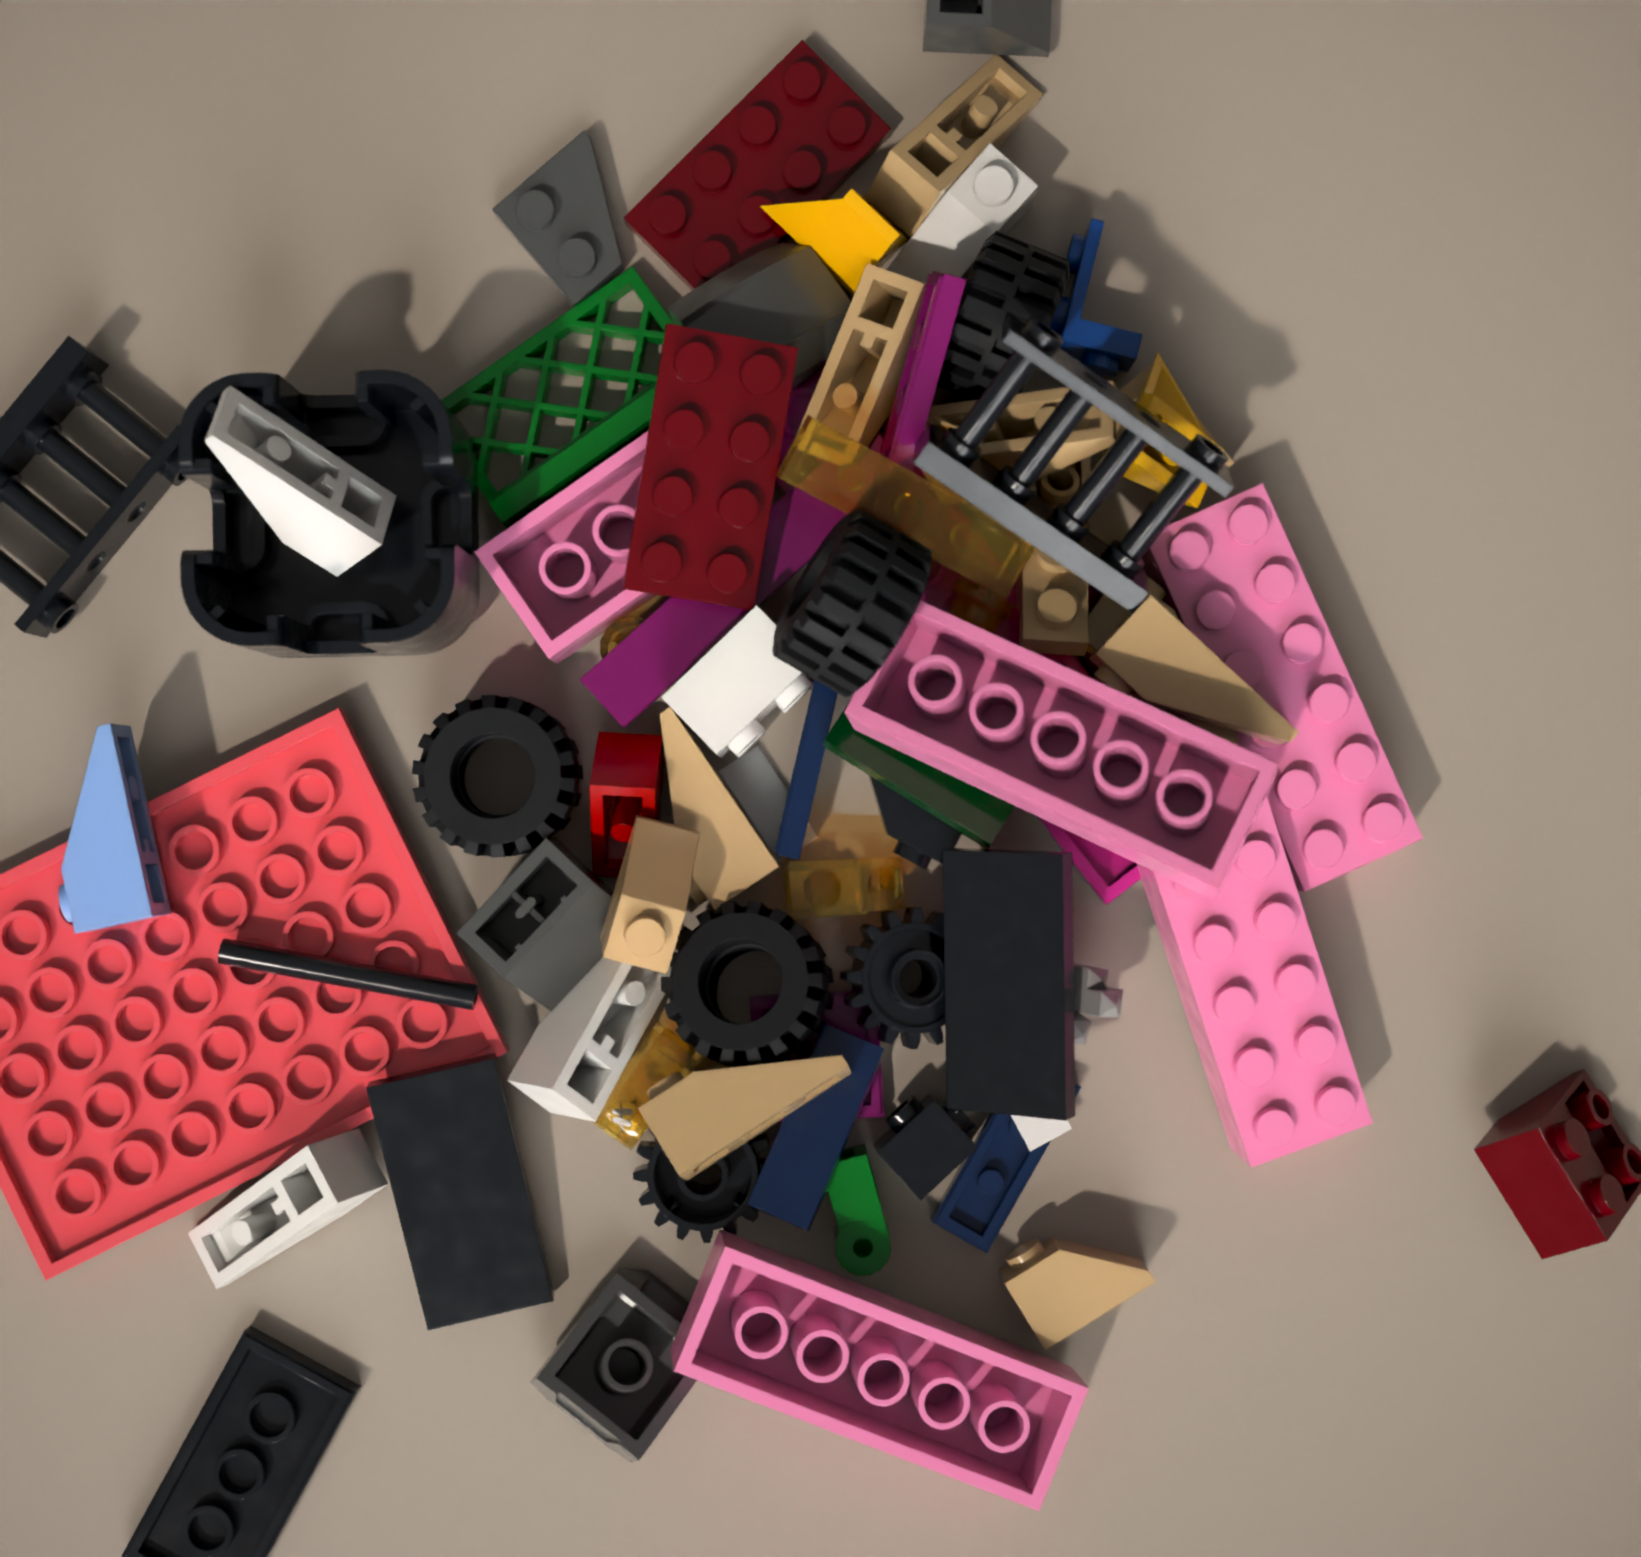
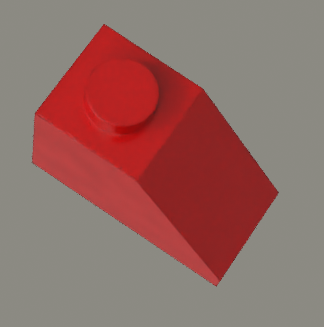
M598 731L589 784L593 873L596 876L618 877L636 815L660 821L663 787L662 735Z

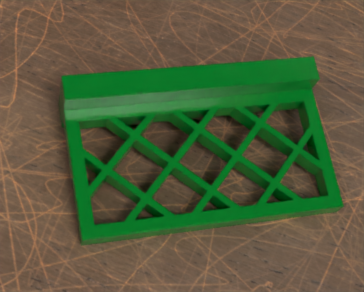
M633 266L442 399L443 403L454 415L469 404L489 407L483 438L473 436L471 438L475 449H480L477 462L478 487L506 528L512 526L648 431L657 375L642 373L647 343L662 345L666 323H674ZM633 290L643 304L639 329L607 324L610 306ZM597 315L595 323L588 322L590 319ZM652 318L663 332L650 330ZM572 332L593 335L587 365L555 361L559 341ZM604 337L636 341L630 371L598 367ZM545 352L544 359L536 358ZM520 368L541 371L535 401L504 397L508 377ZM553 373L584 377L578 408L547 403ZM596 379L628 383L624 404L612 412L591 410L590 406ZM639 385L648 386L638 393ZM493 388L492 395L485 394ZM501 409L532 413L526 444L495 440ZM544 415L576 419L572 440L559 449L538 446ZM587 421L596 422L594 425L586 429ZM492 452L524 456L520 476L500 491H497L487 477ZM535 458L544 459L534 466Z

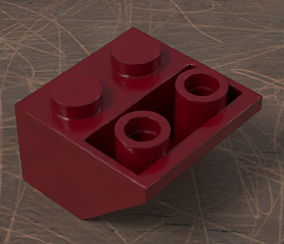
M1585 1069L1570 1074L1498 1119L1474 1148L1475 1153L1541 1259L1608 1241L1641 1193V1151L1636 1145L1630 1143L1613 1115L1612 1106L1607 1096L1595 1087Z

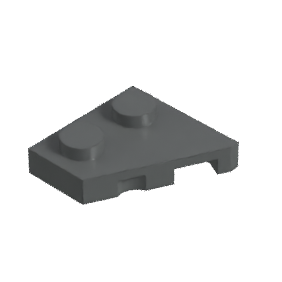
M585 130L492 208L499 221L574 307L612 281L624 270L594 147L590 136Z

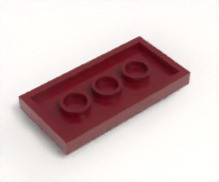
M801 40L623 217L625 225L691 290H694L742 260L781 242L784 243L790 237L760 206L827 200L891 137L892 128Z
M666 323L623 589L745 610H752L754 608L798 347Z

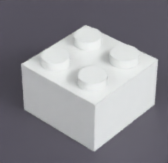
M757 605L661 697L712 751L721 758H724L730 751L739 758L744 755L766 733L765 728L760 722L776 706L784 713H787L812 688V682L807 678L806 674L773 656V640L777 625Z

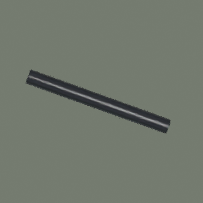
M226 938L222 940L218 953V963L462 1009L474 1010L478 997L479 986L475 984Z

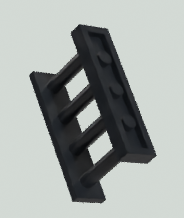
M1010 313L1002 323V341L1013 348L1014 352L957 429L950 427L945 433L930 422L915 443L913 464L1133 613L1149 594L1146 573L1142 568L1145 565L1142 560L1143 555L1202 482L1225 498L1234 488L1228 466L1225 465L1229 458L1217 445L1202 435L1196 434L1192 440H1189L1060 349L1064 342L1063 339L1040 320L1030 317L1026 323H1023ZM1038 366L1070 388V390L1012 467L1005 465L1000 471L979 456L982 450L978 445ZM1092 405H1094L1124 426L1125 429L1067 504L1059 503L1054 508L1034 494L1037 488L1033 483ZM1149 444L1180 467L1121 541L1113 540L1108 545L1089 532L1091 525L1088 520L1146 445Z
M70 336L65 339L0 418V503L4 502L70 556L45 586L0 549V582L29 605L14 625L24 633L47 638L51 632L53 634L60 632L73 620L79 609L76 601L168 489L172 485L178 486L188 479L182 475L179 467L178 436L180 425H177L168 438L163 436L101 385V374L109 364ZM83 404L88 406L150 457L149 461L127 487L61 434L62 427L60 424L75 406ZM46 454L110 507L87 536L83 535L21 484L22 477L20 473L35 455Z

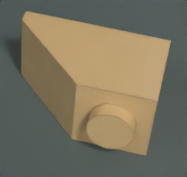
M636 815L600 936L603 958L664 974L668 973L687 909L700 837L698 831Z
M1053 1237L1041 1244L1039 1239H1032L1020 1245L1006 1257L1009 1265L999 1270L1005 1286L1045 1350L1156 1282L1140 1258Z

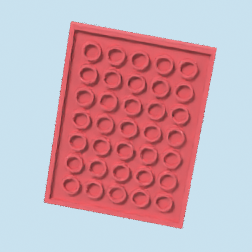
M337 708L147 802L171 914L75 934L73 923L68 922L63 916L58 897L59 886L64 884L61 867L68 841L0 874V1188L45 1281L281 1165L309 1144L348 1132L374 1119L366 1090L368 1083L371 1081L496 1053V1057H499L511 1050L344 709ZM226 938L475 984L479 986L478 997L474 1010L462 1009L218 963V953L222 940Z

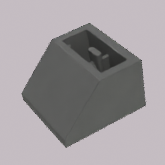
M925 0L923 52L1048 57L1050 53L1052 0Z
M547 837L461 927L457 934L504 979L552 1011L603 957L600 936L613 891L556 837Z

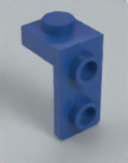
M1091 218L1084 236L1073 233L1066 257L1069 260L1070 273L1074 274L1069 297H1061L1049 327L1063 339L1064 342L1060 349L1074 359L1080 360L1084 366L1097 375L1116 376L1118 370L1128 372L1136 361L1143 334L1080 319L1104 225L1103 220Z

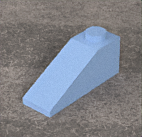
M112 723L97 726L61 867L64 884H61L58 890L61 911L65 919L73 923L75 934L171 914L131 726Z

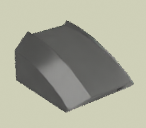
M781 242L721 272L674 302L668 309L675 325L798 347L792 391L825 367L851 301L811 246Z
M619 1268L530 1382L547 1400L555 1404L603 1442L606 1447L630 1462L638 1461L697 1381L674 1371L670 1352L689 1303L648 1270Z

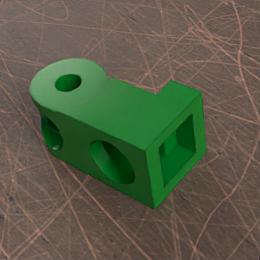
M865 1144L843 1150L827 1191L829 1192L837 1222L834 1232L836 1257L840 1265L849 1273L865 1276L880 1271L888 1262L891 1244Z

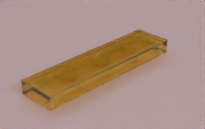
M807 415L776 473V476L846 514L851 513L857 508L865 510L930 549L932 552L931 557L936 562L1006 599L1035 549V546L975 505Z

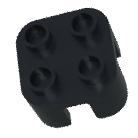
M362 370L355 372L354 395H307L299 392L278 374L239 373L225 376L210 383L194 397L187 407L180 424L178 436L179 467L183 476L207 488L211 494L213 550H184L180 560L181 589L186 606L193 618L204 630L222 641L279 658L425 655L450 646L465 633L474 619L480 596L479 558L474 552L479 548L477 455L472 438L465 426L430 387L419 379L399 371ZM231 385L397 495L383 544L336 577L282 543L205 442L222 392Z

